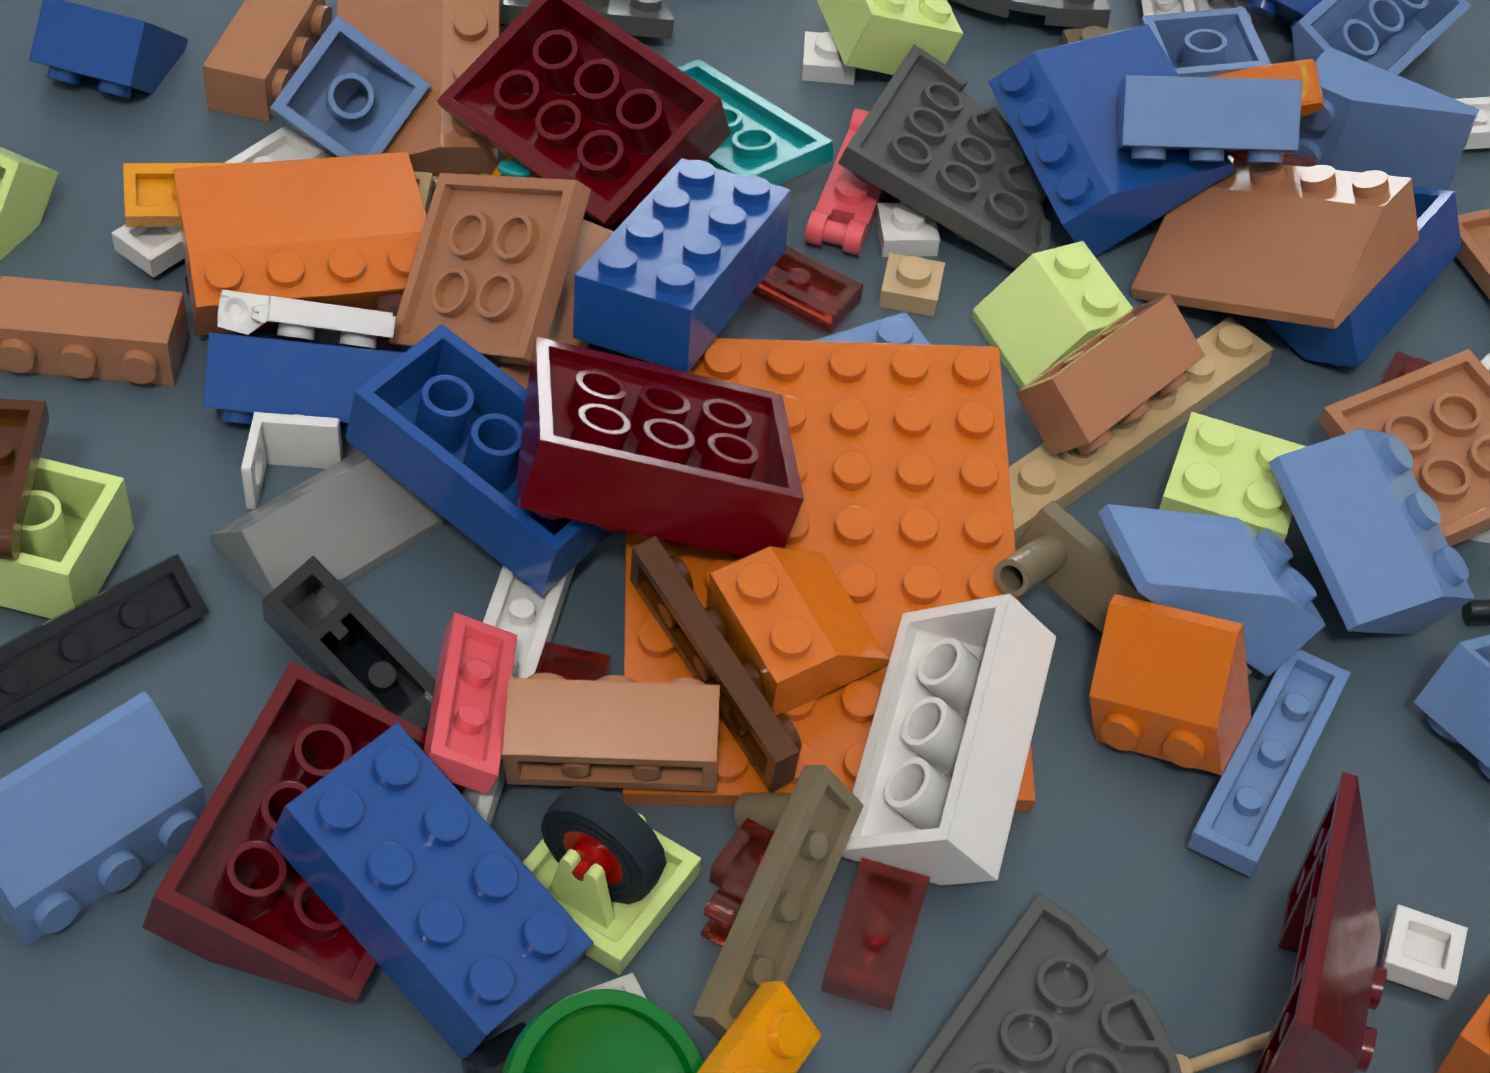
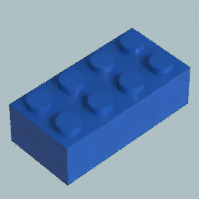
M681 158L574 275L573 338L664 367L689 372L786 251L791 189L770 184L762 177L742 176L717 169L706 161Z
M441 324L354 391L346 440L543 596L612 532L606 531L596 524L568 518L548 519L537 515L531 510L518 508L517 469L527 389Z
M398 722L285 805L269 839L461 1060L494 1038L568 974L594 943Z

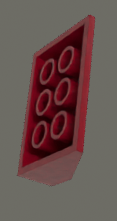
M533 0L437 100L441 108L528 170L536 178L577 180L590 188L591 193L585 214L604 228L612 226L631 214L681 158L706 161L731 135L719 96L581 0Z
M535 337L531 354L517 469L518 508L531 510L537 515L548 519L568 518L596 524L602 529L613 533L633 532L651 537L656 536L677 547L697 546L725 552L738 560L769 546L785 548L804 501L782 394Z
M291 661L154 894L142 928L207 961L355 1004L376 961L269 839L285 805L397 722L423 751L427 731ZM452 783L463 794L466 787Z

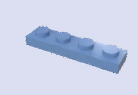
M1301 649L1277 669L1192 832L1187 845L1188 848L1250 878L1252 877L1346 686L1351 672Z

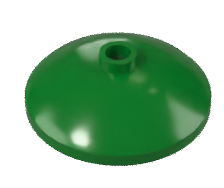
M593 989L562 998L539 1012L517 1037L505 1062L503 1073H697L704 1062L698 1049L683 1027L657 1004L644 997L622 990Z

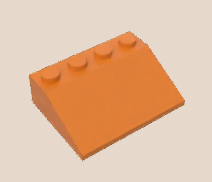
M408 152L173 169L195 336L209 335V332L236 333L217 327L218 305L222 289L393 313V316L397 315L427 217ZM265 322L254 331L278 329V323Z

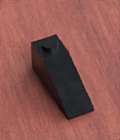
M314 555L262 600L264 621L315 673L424 730L428 728L436 681Z

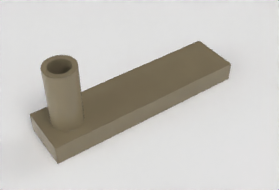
M1054 500L1040 509L1016 544L1015 552L1000 561L994 570L995 582L999 589L1005 594H1011L1013 597L1023 595L1043 581L1102 634L1109 603L1114 594L1152 602L1138 593L1121 558ZM1247 667V673H1248V677H1249L1250 674H1251L1253 671H1251V670Z
M804 765L792 793L745 792L736 800L734 821L741 832L773 836L692 1014V1017L719 1041L762 982L784 981L787 985L864 806L826 765Z

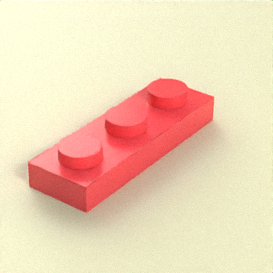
M454 612L444 631L424 753L451 783L488 795L499 774L509 678H512L517 635Z

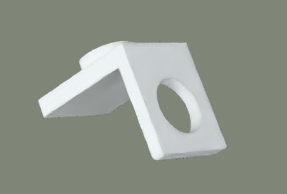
M254 412L241 466L246 508L255 510L258 506L267 464L327 469L343 460L340 420L338 418L299 414Z

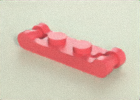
M855 108L852 114L848 132L815 210H812L805 232V243L822 247L824 242L843 246L842 251L844 253L860 256L876 217L877 203H881L885 191L874 184L861 181L852 171L838 164L870 111Z

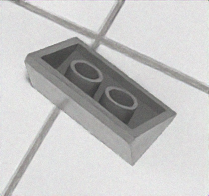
M358 450L212 533L210 536L212 544L265 598L313 555L343 586H346L443 528L444 524L443 517Z

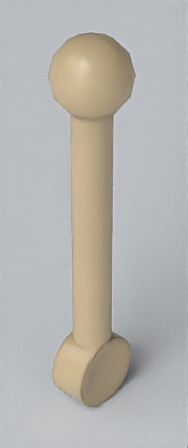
M1271 1031L1192 1058L1176 1054L1181 1072L1195 1073L1262 1050Z

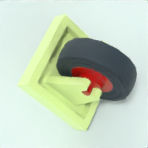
M577 785L559 795L548 808L541 824L543 839L523 863L594 942L585 955L620 976L698 877L702 858L653 830L647 824L643 815L634 811L617 797L595 787Z

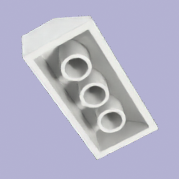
M1011 594L902 614L852 791L864 806L842 856L844 858L937 885L998 880L1056 636Z

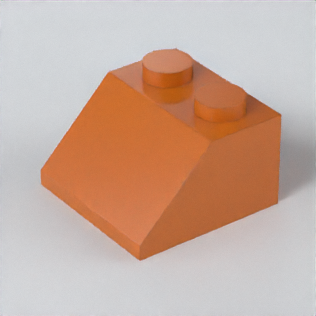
M769 546L710 573L706 607L712 606L721 616L728 632V644L740 661L747 659L756 668L764 685V698L776 715L789 712L888 665V656L823 554Z
M1114 594L1109 603L1089 693L1095 741L1110 745L1117 750L1132 751L1170 761L1184 768H1196L1222 775L1251 720L1243 624Z

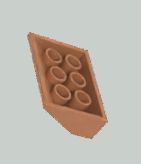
M337 0V15L431 84L382 153L408 152L413 171L432 173V176H439L440 173L474 175L487 173L491 175L499 164V150L441 108L437 100L501 34V0Z
M1227 155L1236 171L1166 213L1131 286V294L1134 299L1152 301L1170 293L1175 304L1179 306L1336 329L1419 240L1412 178L1388 176L1385 172L1377 170L1362 173L1335 170L1328 165L1303 167L1284 165L1283 163H1247L1246 160H1237Z

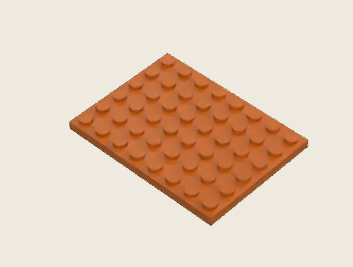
M715 338L691 368L689 373L782 394L804 501L785 548L824 555L889 660L903 613L1005 594L995 582L994 570L1000 561L1015 552V538L999 347ZM628 355V358H629V359H634V360H638V361H642V362H646V363L655 364V363L648 362V361H645V360H642V359H639V358L632 357V356H629V355ZM626 532L624 676L633 679L635 682L667 683L669 680L683 677L694 678L630 581L632 547L652 537ZM658 538L669 556L677 554L684 561L693 580V592L703 607L706 608L710 573L736 562L738 559L729 556L725 552L697 546L677 547ZM888 665L784 713L796 728L802 747L794 780L773 792L792 793L804 765H826L851 792L853 791ZM720 717L717 792L622 788V802L626 805L734 807L738 797L745 792H769V790ZM1031 744L1014 810L1017 812H1031L1036 801Z

